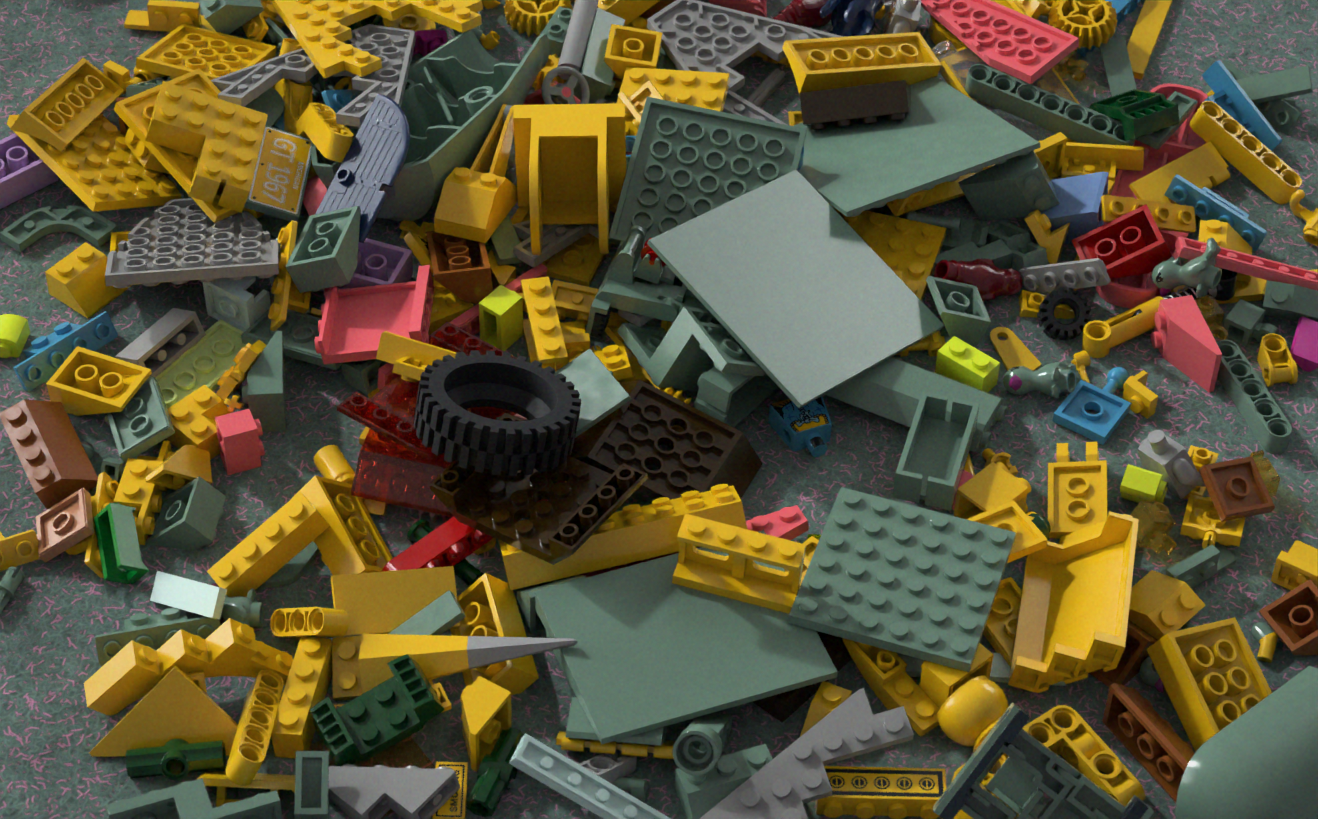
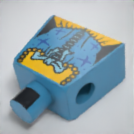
M822 396L801 408H798L791 399L769 404L768 423L793 452L808 448L813 457H820L826 453L827 445L825 443L830 442L832 424Z

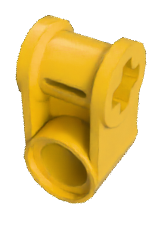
M1275 333L1266 334L1261 340L1257 361L1267 387H1272L1274 383L1283 382L1296 384L1298 380L1297 365L1291 356L1286 340L1281 335Z

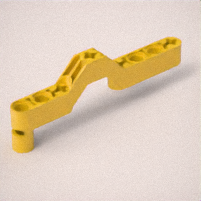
M284 38L279 56L302 47L297 40ZM283 78L274 84L272 88L281 95L284 102V131L310 138L325 158L342 162L349 151L354 135L346 125L336 124V112L331 107L313 102L312 83L310 81L296 83L292 79Z

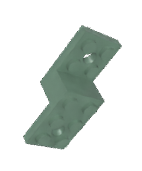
M202 778L194 781H185L176 786L162 790H153L144 795L130 799H121L106 805L108 819H282L281 803L277 790L260 793L251 798L237 802H228L222 806L212 808Z

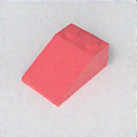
M1188 295L1160 300L1158 312L1155 313L1154 332L1151 333L1153 348H1158L1165 360L1207 392H1214L1222 352L1193 296Z

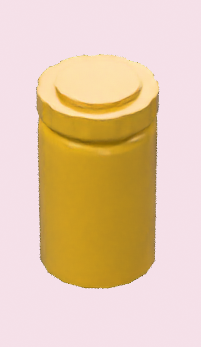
M327 445L318 450L314 456V464L322 476L352 484L358 492L360 479L339 447Z

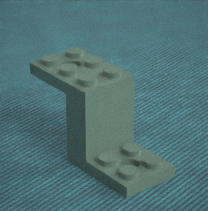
M684 306L668 332L660 327L645 325L638 327L635 324L622 323L617 331L624 340L625 346L633 352L638 359L639 365L647 371L652 378L653 384L659 388L665 389L672 386L674 389L683 391H698L697 383L699 377L703 372H708L714 366L725 374L736 373L744 376L763 377L766 373L707 309Z

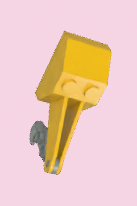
M507 104L501 106L497 119L471 168L455 167L445 179L434 217L435 232L486 243L517 203L513 126L514 106Z

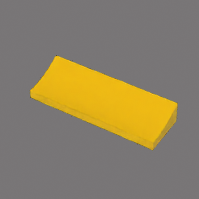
M920 32L786 40L782 47L792 68L799 95L803 92L906 80L912 85L935 76L937 77L942 66Z
M83 57L25 108L10 130L39 138L62 152L115 103L116 98H119L125 90Z

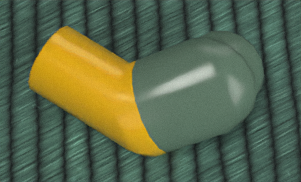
M1266 622L1255 623L1251 628L1253 638L1260 643L1257 659L1271 663L1278 636Z

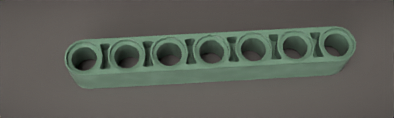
M974 64L968 70L964 89L971 98L1052 132H1062L1067 138L1079 143L1134 146L1135 139L1125 140L1122 122L983 64Z

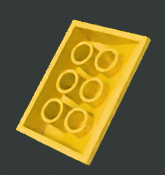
M1235 617L1167 633L1146 649L1195 752L1208 739L1272 693Z

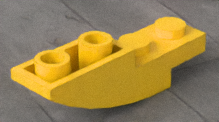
M843 638L857 668L888 710L904 706L911 727L920 737L940 725L937 720V713L940 708L905 672L907 664L896 652Z

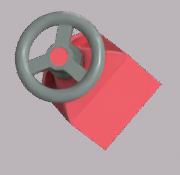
M559 66L552 69L545 76L542 88L529 94L523 105L588 104L590 99L589 86L584 76L578 70L568 66ZM560 74L570 75L566 83L552 82ZM577 81L582 90L581 100L574 96L573 88Z

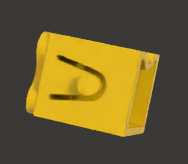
M991 462L957 489L953 516L968 519L1012 500L1025 513L1028 511L1026 499L1027 494L1031 492V486L1026 479L1012 475L1002 462Z

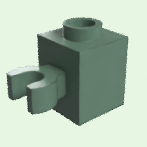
M1240 299L1225 318L1221 336L1247 347L1253 338H1256L1261 344L1262 338L1266 334L1275 333L1277 327L1269 323L1262 324L1265 310Z

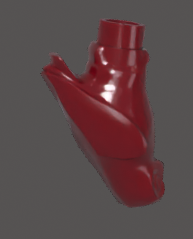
M793 0L785 9L779 11V15L772 19L807 28L814 26L822 27L831 21L832 12L824 18L820 17V9L828 0Z
M986 258L973 261L941 260L936 265L934 276L937 278L977 286L982 301L995 300V297L1015 295L1022 287V277L1018 271L1014 269H1000L994 265L991 259Z

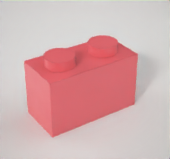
M250 409L215 417L219 455L227 475L261 467V456L265 455V451L259 436H263V431L259 419H253Z

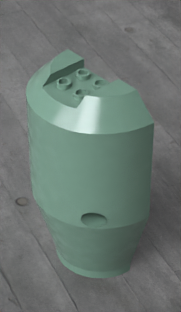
M471 29L456 36L410 66L401 104L410 129L409 150L393 187L385 186L383 192L389 195L377 218L400 223L402 221L418 220L439 202L444 181L455 167L471 168L497 119L501 106L503 104L512 106L523 105L538 73L547 64L550 49L546 33H541L537 37L520 64L500 63L483 48ZM426 67L444 88L450 104H446L454 120L453 124H449L436 95L437 91L430 84L423 68ZM349 128L350 131H351V132L353 133V135H354V136H353V140H354V138H355V136H356V134H357L359 128H357V129ZM313 145L310 148L312 166L328 189L342 162L325 158L317 147Z

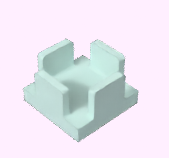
M246 276L241 280L217 278L212 282H203L207 314L217 320L222 319L243 332L270 309V295L268 291L263 289L254 298L253 294L246 291L256 281L255 276Z

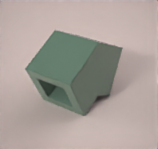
M106 458L102 460L101 473L106 472L112 480L117 481L119 484L126 463L123 460Z

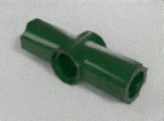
M513 727L502 730L491 754H486L483 757L478 770L477 782L467 800V809L471 810L473 814L485 818L493 816L504 791L510 790L508 785L511 779L516 778L518 768L509 764L521 738L524 736L521 730Z
M172 739L165 746L126 751V769L130 779L164 775L170 780H181L188 773L226 769L227 765L226 748L223 740L189 744L183 739Z

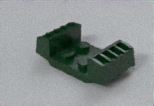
M1133 89L1092 103L1088 107L1122 122L1125 140H1134L1139 136H1146L1148 133H1154L1160 129H1166L1168 126L1179 124L1178 104L1167 100L1164 94Z
M409 654L387 663L394 677L336 709L330 698L327 697L310 709L313 725L336 766L342 767L343 765L353 764L358 761H367L421 730L426 722L445 710L419 664Z

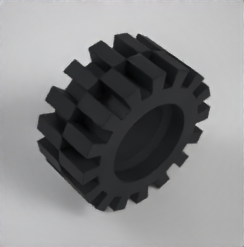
M1064 287L1057 291H1051L1040 304V311L1037 315V318H1040L1039 326L1045 328L1043 332L1046 335L1048 332L1052 335L1050 338L1056 339L1058 337L1060 340L1069 338L1071 340L1083 332L1085 324L1091 319V315H1089L1091 306H1087L1088 300L1086 297L1084 299L1080 297L1082 295L1080 291L1074 293L1073 288L1064 290ZM1062 304L1070 306L1075 315L1073 322L1069 324L1058 322L1054 316L1055 307Z

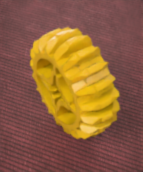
M505 0L504 14L507 24L511 25L512 30L517 29L519 35L526 31L529 38L532 33H536L537 36L541 34L559 6L572 10L571 0Z
M1057 0L1050 7L1048 25L1078 37L1079 50L1081 47H1087L1090 50L1091 46L1094 45L1099 48L1101 43H1107L1108 39L1113 37L1117 27L1116 9L1112 7V2L1105 0Z

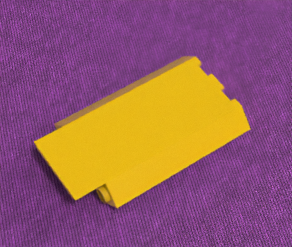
M1109 511L1105 521L1062 535L1059 538V543L1047 541L1046 548L1027 555L1008 685L1040 693L1049 690V685L1061 681L1069 684L1088 678V673L1102 668L1105 672L1116 669L1126 644L1139 519L1133 518V516L1128 514L1122 515Z

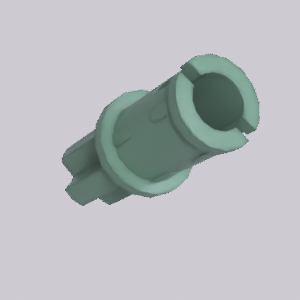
M9 567L0 581V615L8 602H12L15 599L14 593L25 579V574L22 570H19L15 578H13L17 567Z

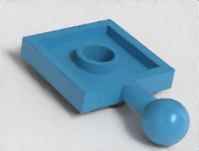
M1122 367L1112 368L1107 375L1108 383L1103 389L1080 380L1075 390L1069 393L1054 412L1052 421L1104 445L1130 411V402L1113 395L1117 389H1123V384L1130 377L1128 371ZM1086 410H1094L1098 414H1089Z

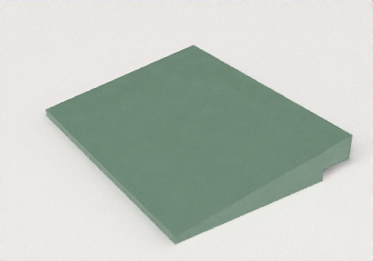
M704 547L697 548L699 550L719 554L722 556L729 555L727 553L715 551ZM679 553L535 591V610L546 629V638H573L577 641V644L574 646L552 651L601 744L837 677V670L817 631L789 624V614L672 584V577L678 562ZM754 561L756 564L761 566L777 569L780 571H785L784 568Z

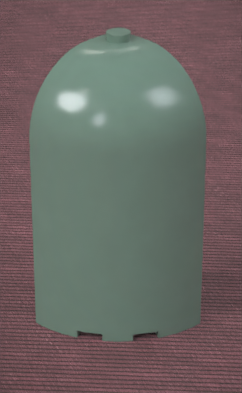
M1312 666L1305 668L1208 739L1196 751L1189 761L1179 785L1176 800V819H1318V668Z

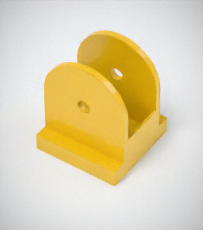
M625 103L514 105L513 126L518 206H530L532 255H542L543 225L598 224L600 254H609V205H618L627 172Z

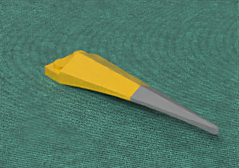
M361 634V636L332 638L333 699L353 700L394 677L387 663L406 654H409L419 664L429 681L498 662L574 646L577 644V641L573 638Z

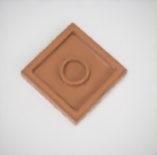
M81 488L36 516L37 539L39 542L38 554L39 558L45 563L94 533L91 497L85 488Z

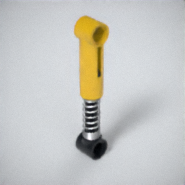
M1221 268L1222 274L1217 287L1214 290L1209 288L1208 294L1204 297L1199 298L1196 296L1197 289L1186 286L1183 290L1179 289L1177 293H1171V296L1155 297L1106 321L1094 320L1088 322L1083 328L1082 350L1087 351L1092 358H1103L1108 355L1111 348L1154 329L1155 313L1158 312L1160 300L1188 295L1193 296L1197 305H1199V301L1205 302V299L1230 300L1235 294L1237 272Z

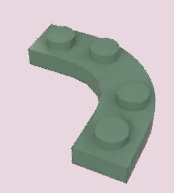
M68 205V209L51 210V206H47L25 214L1 231L0 237L1 241L18 252H22L41 237L59 231L77 234L99 248L111 239V232H118V227L110 220L88 208Z

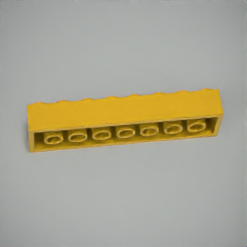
M718 484L711 487L710 491L699 493V491H688L676 499L670 500L668 497L655 499L650 505L641 507L639 504L627 505L622 508L623 511L613 513L573 555L554 565L499 540L510 590L679 552L680 541H677V535L685 513L747 529L742 501L733 485Z

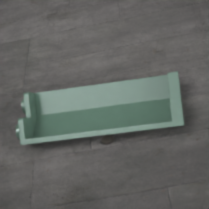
M893 356L825 394L908 427H911L922 391L948 396L945 421L948 422L951 419L954 398L980 403L977 427L970 447V451L980 453L982 448L986 449L992 437V433L989 432L990 427L996 426L998 422L1002 423L1008 408L1004 406L1006 402L1004 398Z

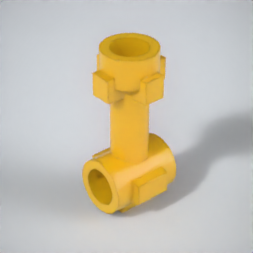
M937 331L896 355L904 357L908 356V351L928 350L929 356H937V351L946 344L945 338L941 336L940 331Z

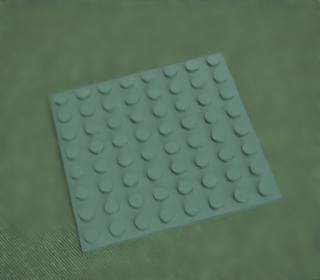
M936 76L911 85V114H905V119L889 121V116L878 117L879 122L863 124L862 119L853 120L851 126L836 127V123H828L825 129L810 130V126H805L803 123L794 125L795 127L807 129L804 141L803 165L798 172L830 205L846 217L858 216L862 211L883 207L887 202L908 198L912 193L930 190L937 184L955 181L962 175L980 172L985 167L1005 163L1007 159L1015 156H1024L1032 150L1040 148V142Z
M797 169L655 236L647 242L651 249L798 408L805 406L944 327V324Z

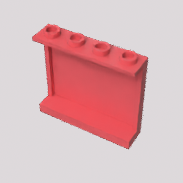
M430 265L419 266L417 280L412 282L338 289L337 286L325 288V303L321 304L322 320H318L319 336L315 337V350L317 354L321 353L323 364L376 359L381 333L384 331L427 343L435 292Z

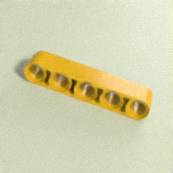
M1204 101L1190 121L1191 129L1205 142L1211 141L1221 156L1278 204L1288 203L1291 195L1301 186V177L1218 104L1212 101Z
M263 669L259 671L245 697L225 771L228 779L240 786H248L252 783L266 757L284 687L282 677L271 670Z

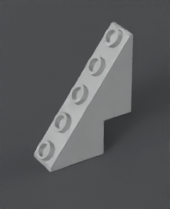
M346 764L342 767L329 766V801L352 819H381L390 809L403 819H429L460 789L456 772L449 767H438L436 769L419 768L417 766L389 768L384 765L357 767L351 764Z

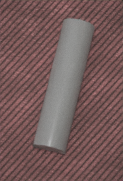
M575 0L557 67L568 66L578 71L580 70L599 0ZM560 74L559 76L567 81L570 75Z

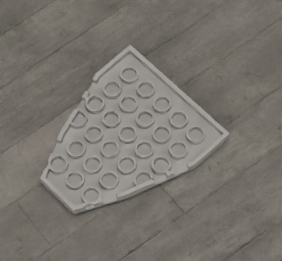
M172 199L165 203L163 207L154 211L155 218L150 221V218H144L128 233V241H121L118 244V252L111 251L108 254L105 281L106 286L126 288L131 284L155 286L159 282L183 284L188 280L212 282L217 278H228L230 280H241L246 276L270 278L275 274H279V245L276 239H270L268 231H262L260 222L248 211L238 212L219 222L213 223L193 199Z

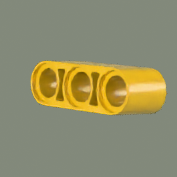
M323 607L277 609L272 614L270 628L274 636L299 639L301 636L340 638L346 634L349 627V617L345 610Z

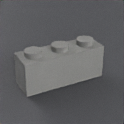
M172 308L115 357L151 369L152 374L149 377L154 376L155 378L206 334L195 311Z

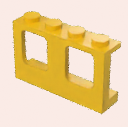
M549 277L521 280V286L529 319H523V334L530 363L534 360L542 363L541 368L544 369L550 366L556 372L568 364V355Z
M685 513L677 535V541H680L672 584L787 614L790 613L800 588L806 544ZM694 545L727 553L729 555L722 556L719 554L699 550ZM754 561L789 569V571L785 572L756 564Z

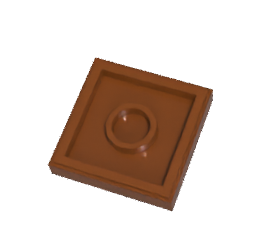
M1252 456L1207 464L1199 469L1221 522L1270 513L1275 509Z

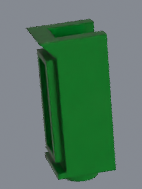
M110 502L94 517L104 580L134 584L150 571L142 562L135 518L133 516V512L136 511L135 507Z

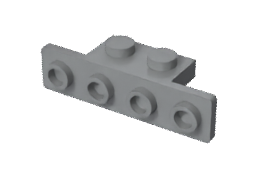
M1100 258L1025 267L1018 271L1021 274L1027 291L1035 293L1057 291L1064 287V290H1068V288L1077 289L1102 286L1111 282L1107 268Z

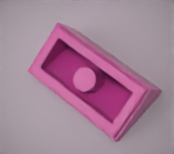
M1302 316L1297 324L1290 353L1293 360L1307 372L1318 368V322Z

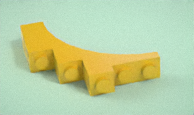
M231 618L225 621L206 639L180 629L158 650L135 641H130L84 682L87 707L108 716L116 715L129 704L146 696L175 665L184 673L204 670L205 678L220 676L256 678L259 671L263 669L271 670L282 677L285 685L292 666L293 657L285 651H280L266 645L262 641H257L252 627Z

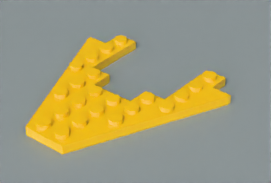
M271 0L272 5L323 78H328L344 70L364 77L382 69L381 58L367 51L357 49L351 44L343 43L352 38L351 28L347 26L377 14L393 21L409 13H414L461 33L482 25L481 15L477 13L483 10L482 0Z

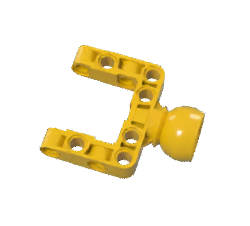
M984 675L977 676L963 684L948 697L937 713V720L942 731L950 739L960 745L974 747V753L1008 709L1009 703L1004 691L998 684ZM1058 705L1022 728L1058 756L1062 755L1070 765L1122 805L1126 806L1134 795L1142 801L1145 799V791L1141 783L1073 708L1066 705ZM1003 753L991 769V772L994 774L988 773L981 782L985 788L1008 758L1007 754ZM962 765L961 767H959V768L955 771V773H954V775H953V778H952V781L954 780V778L957 776V774L960 772V770L963 768L964 765ZM987 789L988 792H990L992 795L998 798L995 794H993L990 790Z

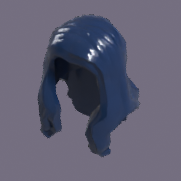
M828 0L820 9V17L824 18L832 12L831 23L833 30L829 33L844 37L868 35L875 27V15L882 8L885 0Z

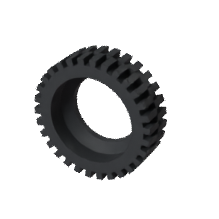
M478 350L470 351V356H467L464 352H457L455 358L451 355L443 356L442 361L436 359L432 362V366L428 365L425 368V372H422L413 426L414 430H417L416 435L418 439H423L422 444L426 448L432 447V453L437 456L444 453V460L450 463L458 460L459 467L467 469L469 465L475 466V471L483 473L484 469L492 470V475H500L501 471H507L508 476H517L518 471H522L524 475H532L534 468L539 473L547 471V466L553 469L558 466L559 462H565L567 455H571L581 409L580 394L578 390H574L575 385L571 381L566 382V377L562 373L555 375V369L550 366L544 369L541 368L542 363L534 360L532 363L527 362V357L520 355L518 359L510 358L511 353L503 352L502 356H496L495 351L487 350L486 355H481ZM473 407L501 408L517 413L528 420H495L476 415L465 409Z

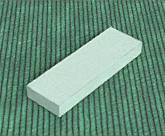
M157 571L150 601L206 617L220 619L227 589Z

